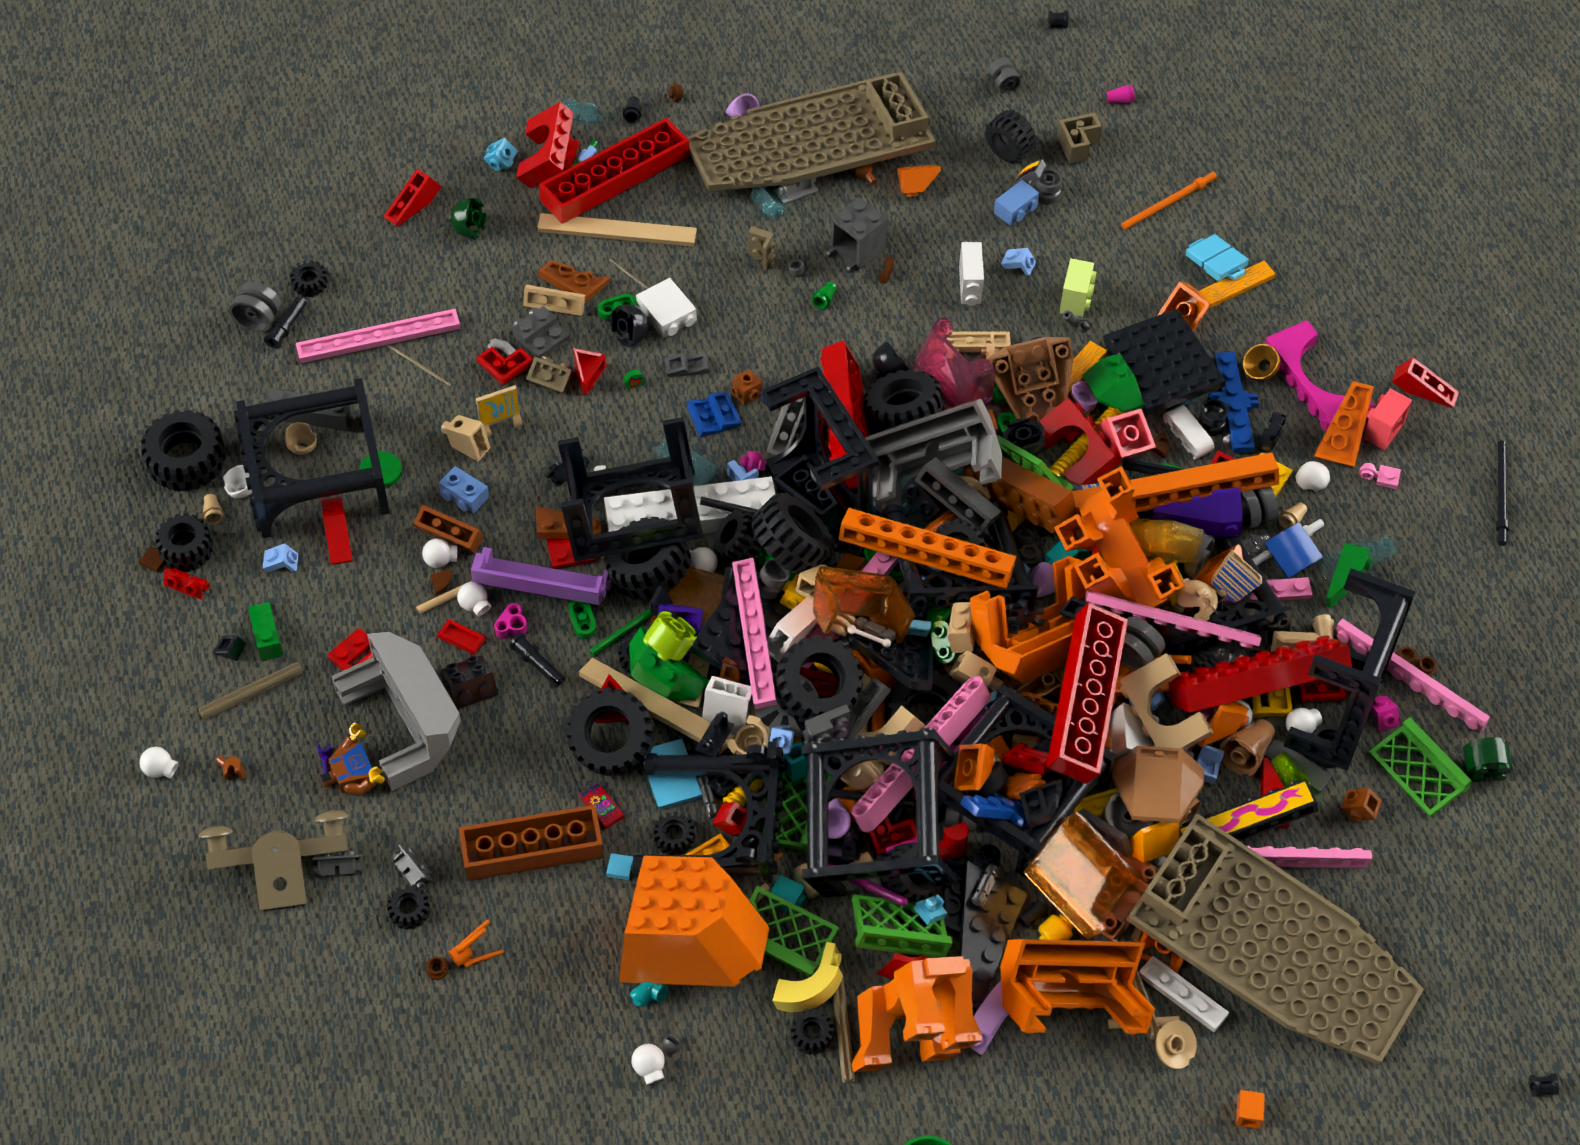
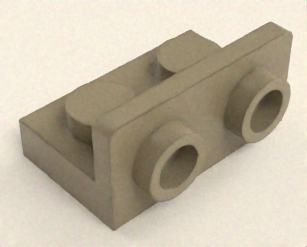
M751 226L748 232L749 255L756 260L762 259L763 270L767 271L769 265L773 266L776 259V254H774L776 246L774 233Z
M542 356L541 359L534 357L526 380L565 394L571 377L576 376L572 366L565 363H560V365L554 364V360Z

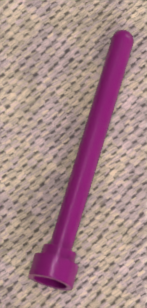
M828 859L829 866H836L831 859ZM867 879L849 881L901 906L908 904L906 897Z

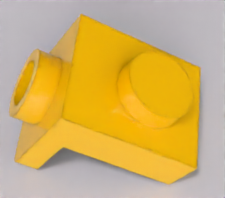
M796 574L793 580L788 579L782 589L785 593L780 603L792 610L806 598L795 592L799 574Z

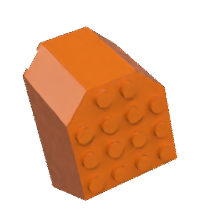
M643 856L624 934L619 981L621 983L652 982L655 984L735 987L740 983L739 980L753 970L756 972L762 968L769 926L733 879L712 857Z

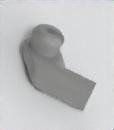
M496 338L490 340V343L487 345L488 349L490 347H493L496 351L500 349L507 356L516 351L509 342Z

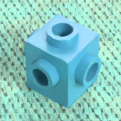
M506 138L492 143L487 148L484 160L495 171L507 170L512 166V160L518 150Z

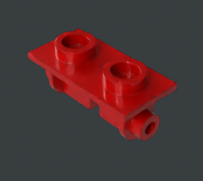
M178 568L164 569V586L200 600L203 597V590L207 591L209 589L210 583L206 579L196 576L191 578L190 574L180 571Z

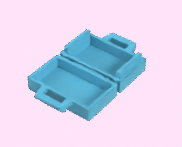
M1216 234L1206 239L1201 238L1190 244L1189 248L1186 249V256L1200 267H1203L1206 273L1218 282L1226 277L1235 280L1244 275L1245 270L1242 268H1245L1249 261L1247 257L1235 248H1231L1228 243Z

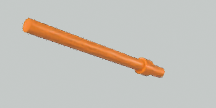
M1212 172L1203 178L1199 177L1193 180L1192 184L1122 222L1121 226L1126 230L1195 190L1205 188L1206 184L1217 179L1216 173Z

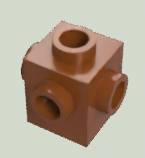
M750 369L743 373L741 372L733 378L732 393L743 405H746L761 397L762 381Z
M1370 788L1347 790L1341 809L1352 821L1373 820L1377 817L1382 800Z

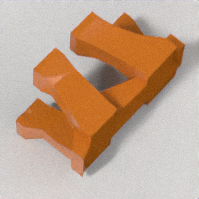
M1121 466L1097 478L1103 490L1077 504L1082 515L1081 517L1079 514H1076L1055 526L1054 529L1066 551L1074 549L1089 551L1098 547L1103 558L1097 552L1074 565L1086 590L1159 608L1170 602L1168 597L1185 588V585L1173 563L1166 566L1161 557L1149 562L1129 525L1130 522L1139 518L1131 500L1135 490Z
M963 956L926 958L925 960L911 961L894 972V979L886 985L870 987L857 996L861 1047L852 1062L853 1072L877 1071L892 1064L889 1030L895 1019H906L903 1030L904 1041H919L922 1062L951 1059L961 1053L960 1048H970L982 1041L981 1030L973 1016L972 968L969 959H963Z

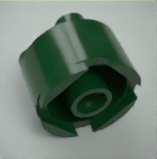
M1498 737L1481 738L1477 740V744L1471 746L1470 743H1467L1463 747L1467 775L1472 782H1481L1484 780V777H1492L1493 781H1502L1506 779V774L1513 769L1507 740L1504 743L1502 738Z

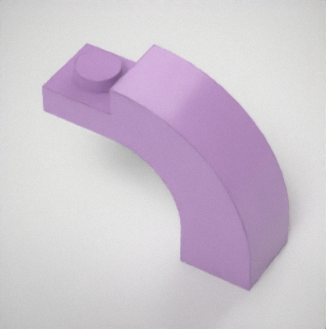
M1001 981L986 997L974 1015L981 1030L982 1041L970 1048L980 1055L986 1051L996 1031L1009 1015L1002 1007Z

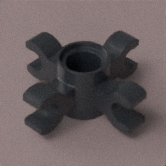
M1019 599L1018 602L1009 604L1006 610V620L1009 623L1008 634H1017L1018 631L1027 629L1029 623L1038 627L1044 626L1046 620L1037 618V615H1043L1045 609L1036 608L1034 611H1029L1027 608L1029 599Z

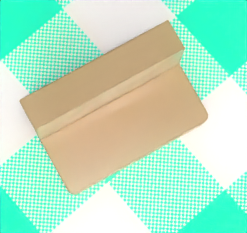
M1274 631L1271 652L1277 651L1276 648L1281 646H1297L1296 643L1300 641H1316V638L1320 636L1311 632Z

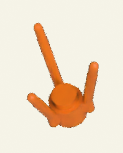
M486 920L460 944L448 951L457 967L463 964L467 968L472 964L504 953V950H499L470 959L473 953L468 946L486 932L485 927L490 923V920Z

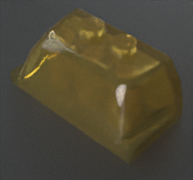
M1136 519L1129 523L1148 561L1150 562L1161 557L1166 566L1171 563H1191L1203 539L1204 530L1176 521Z

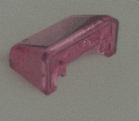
M944 316L934 322L914 360V370H922L926 374L929 373L940 382L944 402L949 409L978 399H982L985 405L992 401L995 368L987 360L976 359L969 363L946 339L953 332V324Z

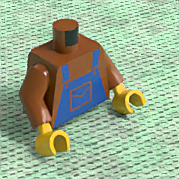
M354 723L350 726V735L347 736L340 747L328 759L332 771L320 775L324 788L337 783L341 793L347 792L348 794L364 795L376 786L377 783L381 784L384 782L385 778L379 775L383 770L378 767L372 768L361 741L357 740V738L362 739L366 736V731L360 729V724Z

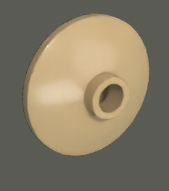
M1172 1020L1165 1023L1160 1028L1156 1038V1050L1159 1058L1166 1066L1174 1069L1184 1068L1189 1065V1060L1195 1056L1197 1048L1193 1030L1183 1021Z

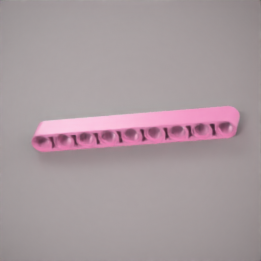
M979 676L968 679L925 728L935 729L947 745L950 746L991 699V694L983 679ZM914 749L906 750L902 754L901 761H909L914 755ZM892 763L853 806L851 813L862 831L869 832L874 830L914 786L907 772L898 765ZM916 765L911 767L912 771H917Z

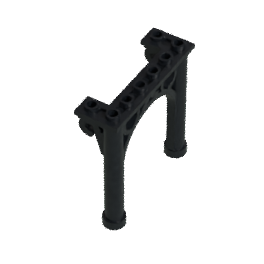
M992 502L1001 513L990 527L998 551L1016 556L1014 570L1007 588L968 577L943 574L926 565L897 557L907 589L904 625H907L909 619L926 621L929 608H952L954 603L970 602L971 597L985 591L990 592V599L998 595L1004 597L1005 606L1018 602L1019 599H1029L1027 608L1029 611H1033L1039 588L1030 583L1007 517L1008 511L1003 502ZM892 504L883 509V518L907 524L903 508L900 505ZM921 574L926 577L924 580H922ZM937 582L945 587L935 588L930 584Z
M1215 536L1223 551L1237 544L1240 545L1243 560L1262 576V584L1244 596L1233 608L1219 614L1209 615L1210 619L1207 622L1253 634H1262L1268 631L1267 642L1271 645L1274 631L1290 632L1291 606L1282 605L1238 539V536ZM1252 593L1255 594L1258 600L1251 599ZM1167 604L1158 608L1194 618V615L1178 612ZM1248 608L1256 609L1259 613L1247 615L1243 611ZM1167 622L1165 626L1155 623L1165 641V650L1168 655L1191 656V654L1229 643L1219 640L1218 635L1210 634V637L1197 634V631L1192 633L1176 629V624ZM1175 664L1179 672L1190 669L1189 664Z
M777 738L768 741V748L763 745L753 744L747 747L746 754L717 755L713 757L710 755H658L657 753H647L645 759L647 775L720 776L736 783L746 796L748 810L742 832L726 849L710 855H634V878L639 876L643 856L712 857L729 876L762 877L763 880H767V883H772L773 875L777 874V861H774L775 854L779 853V840H776L777 833L781 832V820L778 819L779 812L783 811V799L780 798V795L785 790V780L782 778V774L787 769V760L783 758V747L779 746ZM737 774L749 775L745 778V780H742ZM756 779H762L765 781L764 789L758 793L752 792L749 789L752 782ZM767 798L766 810L760 808L757 801ZM762 822H765L764 836L756 831L757 826ZM751 838L759 840L757 850L743 848V845Z

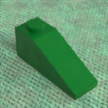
M1344 543L1326 597L1327 607L1332 608L1349 592L1343 588L1351 568L1363 573L1371 569L1373 558L1370 557L1369 548Z
M270 602L248 607L261 661L283 656Z

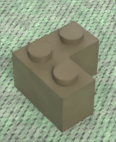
M1096 113L1059 120L1057 138L1069 164L1088 160L1090 144L1100 141L1102 126Z

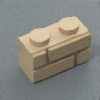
M970 602L953 604L947 634L951 652L964 653L967 650L970 652L974 650L975 640Z

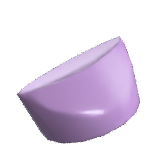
M742 94L731 102L726 110V114L731 117L745 115L747 110L759 107V101L752 94Z
M1079 381L1073 384L1071 388L1073 402L1078 401L1085 411H1093L1098 402L1086 382Z
M1047 562L1039 563L1032 570L1029 579L1031 584L1039 588L1036 598L1045 597L1055 592L1053 565Z
M838 798L828 803V838L836 839L845 835L851 824L850 815Z

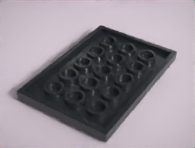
M1178 309L1103 335V341L1111 355L1120 353L1134 374L1144 408L1148 414L1226 387L1225 379Z
M756 568L757 576H758V574L760 573V570H758V569ZM734 582L698 634L689 651L719 670L722 668L725 657L732 659L741 669L742 684L751 686L737 591ZM783 590L774 599L761 597L767 640L776 624L792 611V609L780 603L785 593ZM770 656L772 672L775 673L779 663Z

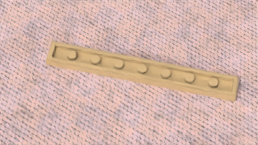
M543 213L540 214L537 228L538 232L692 247L695 245L697 228L586 217H574L562 224L553 214Z
M594 658L579 671L580 677L600 688L608 674H610L627 693L630 692L644 704L652 717L697 742H700L710 725L709 721ZM729 734L718 754L721 755L728 747L727 742L734 739V735Z

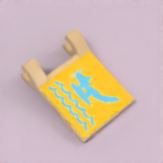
M515 385L476 398L478 419L480 422H483L487 437L492 436L489 425L506 419H512L515 428L523 425Z

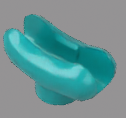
M652 982L641 983L631 991L633 1004L638 1007H644L653 1000L661 1002L668 993V986Z

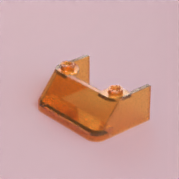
M826 566L818 569L815 576L813 613L824 634L829 633L837 614L844 613L869 617L872 622L895 631L896 641L902 643L915 614L893 578L883 574Z

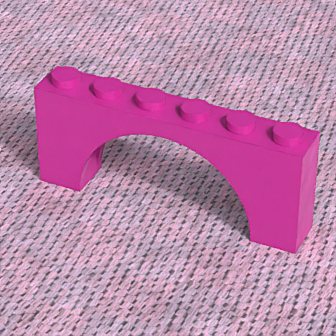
M1306 320L1266 337L1265 344L1272 346L1280 356L1278 372L1283 373L1287 384L1290 387H1294L1298 398L1308 405L1311 415L1318 418L1322 429L1326 431L1345 395L1328 393L1315 386L1305 376L1300 358L1307 350L1316 345L1318 333ZM1370 401L1368 413L1372 407L1376 408L1372 401Z

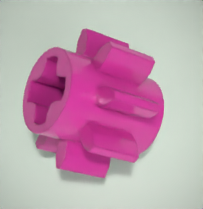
M748 450L747 455L741 456L740 465L744 466L747 473L753 469H757L759 472V470L765 471L767 461L762 459V453Z

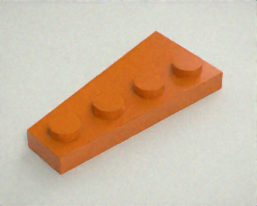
M1355 381L1351 383L1313 455L1314 458L1355 467L1374 386Z

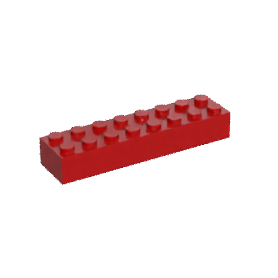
M665 118L540 183V201L563 224L688 158L689 140Z
M843 340L821 349L822 357L820 362L823 367L822 373L863 436L867 437L861 368ZM828 427L827 433L830 438L828 447L832 454L829 459L832 461L847 453L831 428ZM858 475L843 481L849 489L858 486Z
M1091 603L1085 605L1075 617L1046 765L1049 769L1085 784L1100 774L1128 619Z
M1320 636L1316 638V641L1297 642V646H1281L1276 648L1277 651H1261L1256 653L1254 657L1242 656L1236 658L1234 662H1218L1215 667H1198L1195 669V672L1191 673L1180 672L1181 676L1168 682L1171 704L1191 713L1318 680L1308 675L1315 654L1352 667L1349 645L1340 642L1338 639H1332L1330 636Z

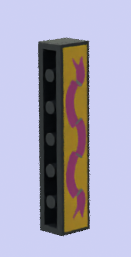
M1305 779L1293 781L1281 789H1272L1263 796L1251 797L1239 805H1230L1218 813L1206 814L1204 818L1238 841H1242L1318 812V806L1308 781ZM1191 821L1185 822L1179 827L1180 838Z

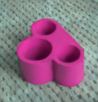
M512 603L508 605L495 622V634L498 638L505 639L509 635L515 637L520 633L526 634L527 621L522 616V609L519 604ZM515 624L523 625L518 629L512 628Z

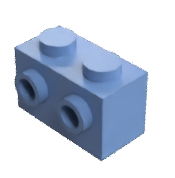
M1021 180L995 200L994 214L1012 226L1015 222L1021 221L1028 212L1034 211L1037 208L1039 192Z
M456 466L439 482L441 496L446 501L451 500L455 502L464 512L469 511L474 514L489 498L488 486Z

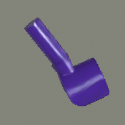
M328 743L326 750H321L320 744L317 745L318 754L322 758L323 774L329 772L328 759L332 755L330 743Z

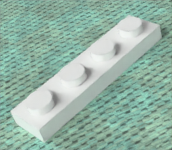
M1154 956L1139 971L1141 979L1212 1032H1215L1228 1017L1229 1012Z

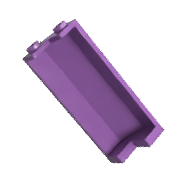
M483 547L482 554L476 553L471 567L472 582L597 605L605 599L606 592L611 591L613 579L610 578L607 570H604L603 576L597 577L493 558L492 548Z

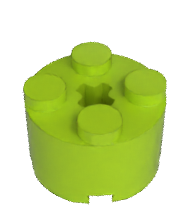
M662 611L646 632L643 642L656 650L659 658L666 662H669L670 659L682 660L696 640L697 636L694 637L696 632L681 617H678L676 620L671 617L673 613Z

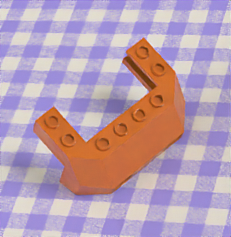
M1067 556L1053 562L1056 603L1045 607L1043 615H1037V618L1046 620L1044 626L1038 627L1029 623L1027 629L1020 630L1017 634H1008L1009 624H1007L1004 597L998 595L990 599V592L985 591L970 598L974 640L994 666L1012 679L1026 683L1066 665L1075 621L1060 615L1059 611L1072 596L1090 603L1085 599L1088 590L1085 589L1074 565L1082 560ZM1102 607V609L1112 612L1110 609Z
M1008 940L1000 966L1002 1007L1021 1030L1027 1034L1045 1033V1026L1036 1016H1050L1054 1007L1066 1009L1086 1008L1089 1010L1105 1008L1127 1034H1147L1155 1008L1132 984L1146 942Z

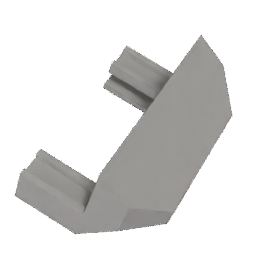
M982 399L865 437L877 457L883 454L887 456L886 463L879 461V466L873 468V500L881 515L883 509L889 505L897 504L902 507L903 493L901 489L912 477L920 473L925 464L935 457L952 471L971 464L974 472L980 471L981 485L993 483L1001 479L1002 452L992 419Z
M391 632L371 633L367 635L372 658L333 675L332 679L335 691L344 706L385 688L415 740L416 744L379 761L383 770L382 775L391 791L434 771L451 747L461 719L460 713L421 646Z

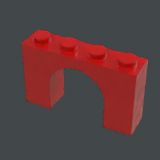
M561 102L527 121L525 135L536 144L545 142L536 154L519 163L516 178L527 187L532 188L563 171L574 112Z
M1068 397L1039 421L1045 433L1044 447L1046 450L1051 448L1070 433L1080 432L1086 434L1089 441L1086 454L1064 474L1068 480L1076 482L1080 486L1096 484L1098 482L1097 478L1111 472L1121 464L1117 458L1119 453L1112 445L1107 446L1105 441L1108 439L1100 430L1098 432L1095 431L1093 427L1096 424L1089 415L1084 417L1082 414L1084 409L1078 401L1073 403Z

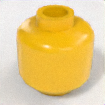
M1061 914L1059 916L1051 915L1039 926L1038 930L1041 936L1038 939L1070 940L1073 935L1071 931L1073 926Z

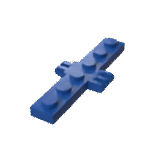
M1235 352L1214 353L1215 366L1225 379L1226 387L1221 388L1220 392L1209 393L1208 399L1221 400L1228 407L1226 421L1233 453L1254 452L1255 445L1248 412L1252 408L1259 407L1257 394H1249L1248 391H1243Z
M992 793L987 798L979 795L974 797L964 796L960 803L977 817L1009 819L1019 827H1029L1021 800L1016 799L1012 801L1000 793Z

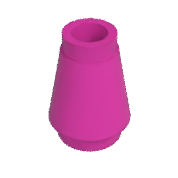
M1125 85L1108 91V103L1130 104L1131 101H1135L1133 86Z

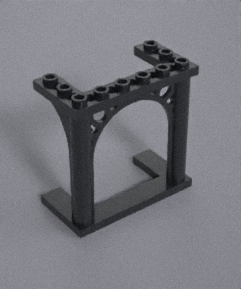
M817 366L760 391L761 397L770 412L804 397L805 421L802 433L787 451L765 460L767 461L766 468L771 476L774 478L806 455L810 464L814 467V469L810 470L811 477L820 491L829 489L838 502L844 516L848 508L873 515V468L879 466V459L820 368ZM823 417L847 453L832 461L829 459L832 454L824 441ZM858 475L857 493L854 488L849 489L843 481ZM841 525L829 532L835 539L834 544H837V548L834 549L835 552L850 545L848 542L839 540Z
M362 378L354 379L355 386L246 406L245 400L236 401L237 410L234 411V417L237 423V434L239 440H241V444H239L241 455L246 456V460L242 462L244 472L249 473V477L245 479L247 489L252 490V494L248 496L257 532L261 531L263 538L272 537L271 527L276 517L295 504L376 487L381 515L390 514ZM353 404L359 405L372 468L315 479L299 480L279 474L267 462L264 452L266 440L272 430L284 420L300 414ZM262 424L267 427L264 431H257ZM255 436L261 437V439L257 441ZM262 469L267 470V473L262 475ZM268 478H276L273 485L269 487L263 486Z
M683 417L662 421L670 457L587 472L579 437L558 441L572 501L562 502L561 508L575 562L703 538L693 483L695 469ZM650 483L663 485L671 489L677 519L593 535L592 510L595 504L609 492Z
M1352 568L1349 571L1343 589L1374 600L1381 615V621L1369 654L1365 656L1350 650L1352 667L1315 654L1308 675L1352 691L1334 742L1290 727L1283 746L1346 771L1349 769L1378 688L1382 684L1416 593L1410 589Z
M1002 684L997 690L996 700L954 750V761L945 762L939 769L937 781L938 822L940 823L944 819L947 805L1018 850L1019 854L1015 872L1035 884L1040 877L1046 845L1093 787L1101 792H1105L1109 788L1116 754L1105 746L1100 774L1087 784L1076 779L1072 782L1073 778L1067 776V781L1052 821L1034 826L1029 834H1026L1004 819L973 815L960 804L966 795L952 787L954 785L960 745L987 744L997 736L1005 733L1011 735L1013 732L1018 731L1037 734L1050 742L1052 740L1056 716L1052 712L1045 711L1037 706L1034 701L1022 697L1013 688H1008ZM1018 716L1022 718L1020 725H1016Z
M922 728L916 732L902 730L898 731L897 734L891 735L878 733L874 737L855 736L849 740L835 738L831 742L811 741L807 745H801V754L807 759V869H802V879L822 897L846 896V887L841 881L922 873L935 887L957 884V875L939 857L937 793L941 762L954 761V752L935 729ZM914 749L913 757L907 762H902V754L906 750ZM897 751L895 756H889V752ZM854 756L851 761H846L845 757ZM871 760L888 761L904 769L910 776L916 791L917 857L829 866L828 803L831 792L839 778L855 765ZM916 765L917 771H912L911 767ZM828 775H832V779L827 781Z

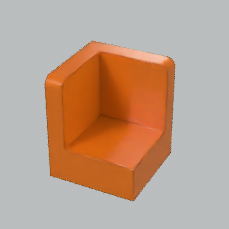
M1240 1090L1237 1098L1236 1126L1261 1128L1264 1120V1093Z

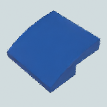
M728 392L710 393L707 399L691 400L687 403V409L700 437L733 429L742 424Z
M1300 522L1264 543L1287 579L1323 558Z

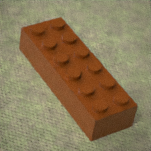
M1002 457L1001 479L982 485L989 490L991 499L988 501L1003 502L1007 510L1031 521L1034 525L1047 529L1050 533L1057 534L1054 527L1077 514L1071 490ZM971 464L963 466L965 476H970L980 481V471L974 472Z
M595 805L459 827L467 880L604 857Z

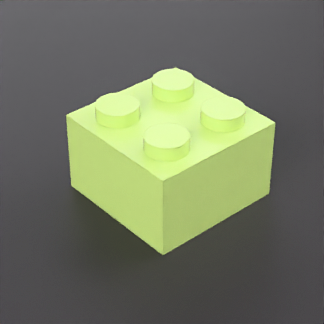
M1070 258L1063 287L1060 313L1063 314L1066 310H1070L1074 315L1083 317L1085 311L1089 312L1090 299L1093 295L1097 273L1093 271L1094 263Z

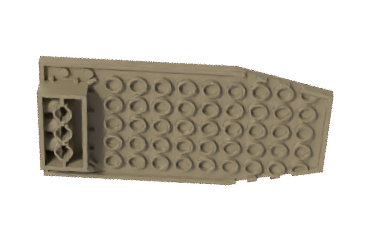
M902 72L751 108L746 111L745 115H735L727 123H717L711 130L704 129L686 137L689 140V153L708 191L789 185L936 147V141L929 131V117Z
M1198 813L1194 816L1126 919L1286 1029L1377 1065L1384 1059L1424 990L1403 967H1399L1392 960L1393 957L1387 951L1384 952L1375 943L1376 939L1370 933H1365L1359 926L1360 923L1354 917Z

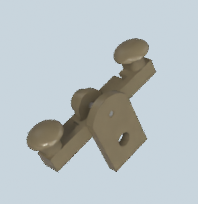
M330 810L316 816L315 822H323L325 834L314 838L297 840L294 836L283 830H273L261 836L253 846L228 848L226 835L233 833V830L226 826L206 828L199 833L198 838H207L208 851L205 853L207 869L253 863L260 910L307 904L301 856L348 850L347 834L344 832L342 819L349 817V814L342 810ZM278 877L284 878L287 881L286 888L277 889L274 886V880Z

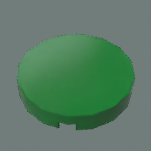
M379 451L378 456L386 488V486H392L399 480L402 468L400 460L395 455ZM369 455L362 460L359 470L372 468Z

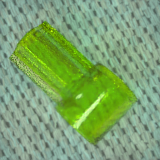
M1286 752L1279 754L1270 761L1284 787L1293 781L1307 779L1310 785L1308 776L1299 772Z

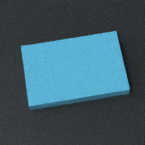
M682 739L654 746L650 752L657 753L658 755H688ZM647 775L659 810L702 798L696 776Z

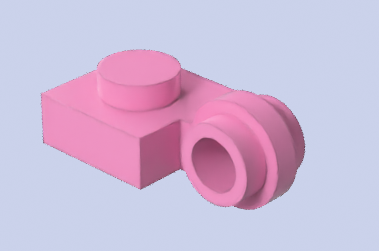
M1365 463L1360 467L1359 474L1361 478L1372 480L1373 477L1377 478L1376 485L1397 489L1401 469L1380 465L1379 471H1377L1373 464Z

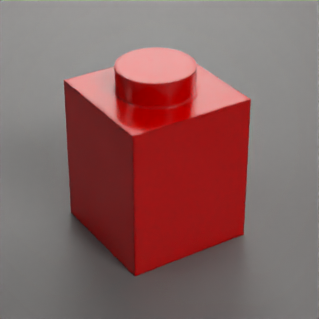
M735 801L722 804L712 824L729 835L740 834L747 819V809Z

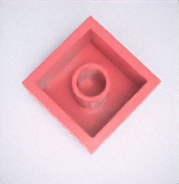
M1391 388L1386 395L1382 394L1377 401V407H1372L1366 418L1369 420L1364 426L1363 431L1365 433L1363 439L1385 451L1404 425L1412 399Z
M1142 409L1107 418L1096 425L1097 431L1100 430L1108 439L1105 441L1107 446L1112 445L1119 453L1117 456L1119 461L1146 454L1156 448Z

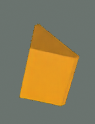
M1160 822L1142 828L1129 839L1133 851L1129 855L1144 863L1171 853L1179 841V823Z

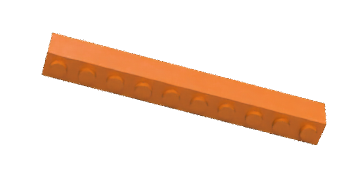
M1271 452L1132 479L1130 482L1135 491L1131 500L1136 511L1141 512L1177 501L1181 503L1192 501V497L1197 495L1200 498L1212 495L1211 491L1218 489L1240 488L1241 492L1279 485V467ZM1101 486L1072 491L1077 514L1080 517L1082 515L1077 504L1102 491Z

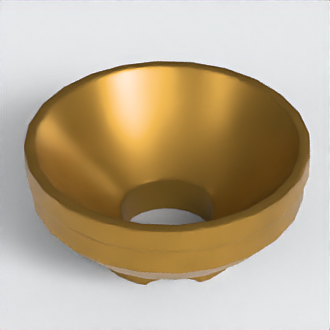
M1259 344L1247 351L1243 359V368L1246 374L1258 381L1270 379L1277 373L1280 367L1278 352L1268 344ZM1264 361H1269L1270 368L1266 371H1261L1260 365Z

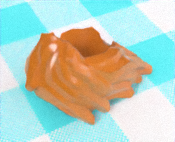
M1031 771L1016 773L1013 776L1010 775L1009 780L1002 787L1007 799L1015 801L1016 799L1021 800L1019 793L1047 783L1041 779V774H1032Z

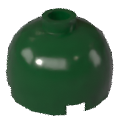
M465 198L453 206L450 222L459 235L477 238L479 237L477 235L479 229L484 230L487 216L482 211L481 207H484V204L480 199ZM469 226H478V229L472 232Z

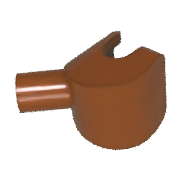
M872 164L856 167V177L866 179L870 185L877 182L876 178L872 175Z
M219 755L216 758V763L223 768V776L226 780L230 781L234 773L239 775V780L245 779L246 770L238 757L232 756L226 759Z

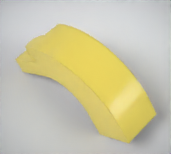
M826 942L820 966L810 978L802 981L778 979L772 1000L777 1010L785 1012L811 1010L822 1005L836 992L843 975L839 968L841 953H839L835 943Z

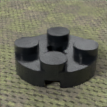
M1275 411L1272 413L1269 420V428H1265L1262 433L1259 449L1267 453L1274 449L1282 433L1280 432L1282 428L1280 425H1285L1287 415Z

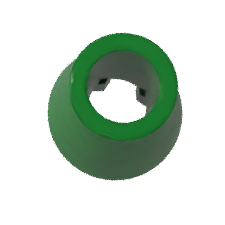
M829 281L813 293L812 303L816 308L824 309L829 307L837 290L835 283Z

